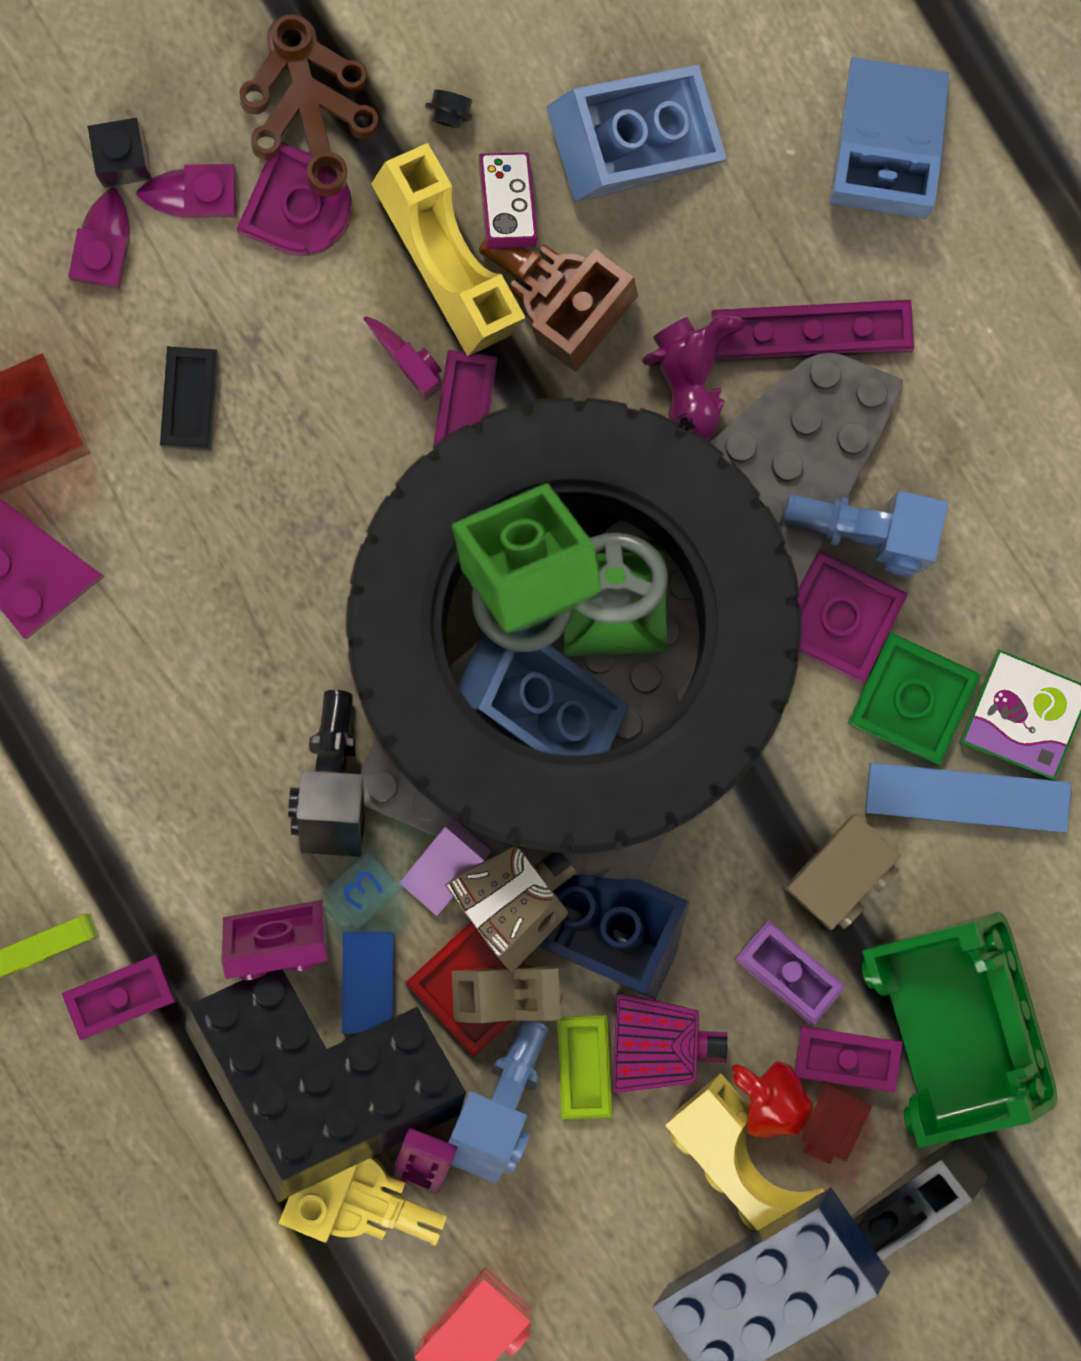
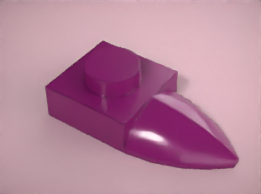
M184 164V169L169 171L149 180L136 191V196L155 210L171 216L184 218L236 217V168L234 164Z
M111 187L98 198L86 215L82 228L77 229L68 275L73 281L120 289L129 244L130 225L127 209L117 188Z
M368 316L363 318L374 336L425 401L441 389L440 381L436 376L442 370L424 347L416 352L409 342L406 343L385 324Z

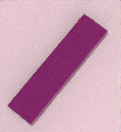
M911 300L718 309L711 312L712 320L716 315L721 314L725 316H739L745 321L744 329L722 339L716 347L714 362L802 358L823 353L860 355L912 352L914 350Z

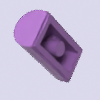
M770 920L766 921L754 933L734 958L737 963L811 1026L816 1024L846 987Z

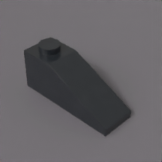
M953 1140L911 1168L855 1212L852 1218L883 1261L971 1203L985 1184L988 1176L960 1140Z

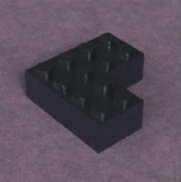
M283 969L269 971L257 979L241 980L187 1005L185 1030L278 1202L404 1142L409 1128L423 1133L460 1115L466 1091L418 1006L330 1048H326Z

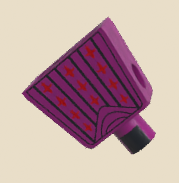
M616 993L613 1092L623 1093L696 1083L697 1061L726 1063L728 1033L698 1031L699 1011L696 1009L624 993Z

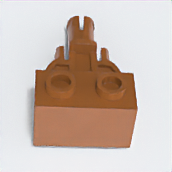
M484 239L480 245L479 252L514 276L515 280L512 281L509 288L512 294L523 302L525 314L532 324L537 343L575 372H577L638 297L634 277L595 248L585 258L576 254H558L546 244L540 247V254L536 251H529L526 248L486 249V240Z

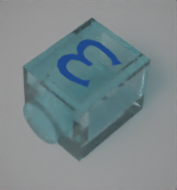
M367 851L323 892L330 900L324 909L343 929L352 924L357 930H360L404 888L374 855Z

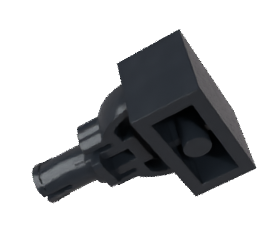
M327 690L324 692L319 732L309 738V751L317 754L315 771L302 770L300 788H290L288 817L291 818V835H299L301 853L361 857L366 813L364 777L361 774L345 773L347 756H356V740L350 735L353 695L347 691Z

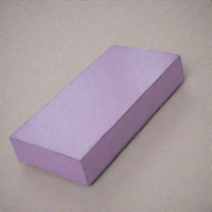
M453 818L404 876L400 884L438 916L453 898L445 884L482 864L492 850Z

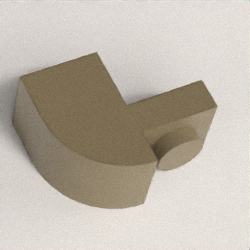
M519 966L513 972H510L507 967L452 971L454 1022L489 1023L511 1020L544 1022L561 1020L560 1004L563 998V991L559 982V968Z

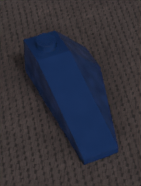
M573 875L553 891L568 913L538 947L655 1001L676 956L689 901L642 880L599 878L591 875Z

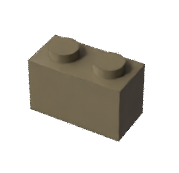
M853 814L787 883L784 889L826 929L833 930L837 924L845 929L865 908L859 902L861 898L872 887L880 892L899 872L893 864L901 855L859 815Z

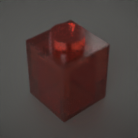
M821 1081L811 1102L813 1105L811 1116L804 1128L796 1136L806 1142L803 1152L830 1165L834 1156L847 1162L872 1105Z

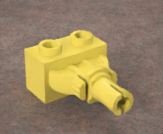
M373 1156L290 1196L278 1224L325 1243L330 1235L349 1238L365 1233L383 1240L387 1229L370 1223L371 1220L381 1224V1226L391 1229L395 1228L436 1246L441 1231L423 1225L419 1221L442 1230L448 1215H442L405 1200L399 1194L384 1190L383 1187L402 1194L406 1183L388 1176L384 1166Z

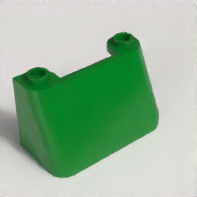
M1001 912L976 917L862 950L864 956L862 961L864 980L867 986L871 989L875 988L880 996L890 995L917 1092L911 1095L909 1106L904 1108V1121L908 1132L915 1136L918 1148L1029 1124L1055 1108L1057 1105V1089L1013 933L1006 917Z

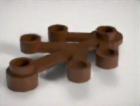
M293 14L285 15L275 20L268 29L267 46L270 54L254 78L245 82L240 89L241 107L247 113L260 114L269 106V89L288 65L292 84L266 123L256 128L252 133L251 148L255 156L260 159L270 160L275 158L281 151L282 135L299 111L311 154V159L307 166L308 185L318 195L334 196L341 192L346 185L347 165L340 155L331 152L320 107L348 123L350 133L362 140L369 139L376 134L379 117L372 107L358 105L313 79L308 62L335 75L339 89L347 94H357L364 89L367 71L361 62L346 60L317 43L316 32L306 19ZM294 36L300 40V44L295 47H289L282 41L286 37ZM353 71L358 73L361 78L357 82L350 83L343 78V75L346 72ZM257 91L264 98L260 102L253 103L246 99V95L249 92ZM364 116L372 121V125L367 128H361L354 121L358 117ZM262 137H270L276 143L271 148H262L258 145L257 141ZM323 172H329L336 177V180L331 184H323L317 177Z

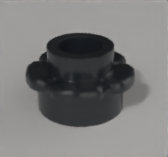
M435 89L431 103H425V108L433 111L431 121L444 126L460 129L462 120L471 121L473 116L470 114L473 100L453 92Z

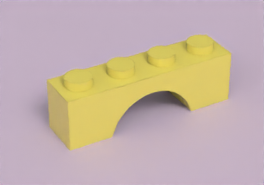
M429 143L386 161L371 185L467 357L509 337L526 317L502 274L490 272L483 267L466 245L453 211L452 185Z
M720 1073L681 1105L665 1126L670 1131L671 1138L677 1148L685 1154H690L704 1169V1174L709 1184L716 1191L725 1193L738 1208L739 1216L745 1225L753 1231H758L825 1190L823 1188L806 1192L785 1190L770 1183L757 1171L749 1157L746 1145L749 1104Z

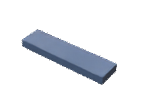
M869 763L865 813L1067 833L1072 782Z

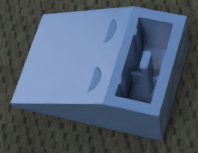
M851 57L828 204L921 219L928 218L935 204L941 165L949 72Z

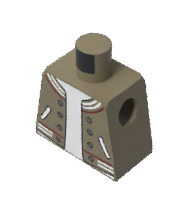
M516 846L450 880L445 886L498 959L510 972H513L566 917L568 911L553 891L577 872L563 853L553 852L534 866L519 846Z

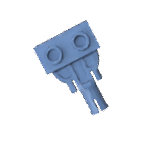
M898 491L887 502L885 512L848 506L849 498L841 497L839 500L835 499L833 504L789 494L783 523L825 533L826 538L830 539V544L838 545L840 538L843 537L858 543L877 547L874 561L886 563V572L914 577L915 572H923L936 562L949 503L947 501Z
M521 1020L506 1057L497 1059L493 1067L492 1073L500 1076L491 1099L472 1091L469 1092L448 1141L449 1144L457 1147L451 1162L452 1166L495 1184L499 1181L504 1170L513 1174L530 1137V1133L522 1130L527 1115L517 1111L516 1107L524 1087L535 1089L540 1079L534 1069L549 1031L548 1027L542 1023Z

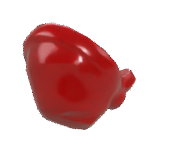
M776 1061L761 1077L756 1076L744 1066L739 1064L732 1065L733 1083L747 1094L750 1099L747 1119L748 1135L755 1138L764 1137L765 1139H770L775 1136L797 1135L804 1128L811 1116L813 1105L803 1090V1082L795 1074L791 1065L783 1061Z

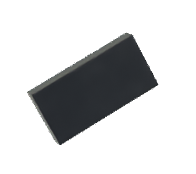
M167 346L160 446L162 448L211 451L219 353L216 349Z

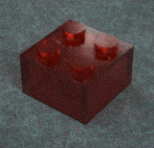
M43 353L0 372V494L91 454V450L52 363Z

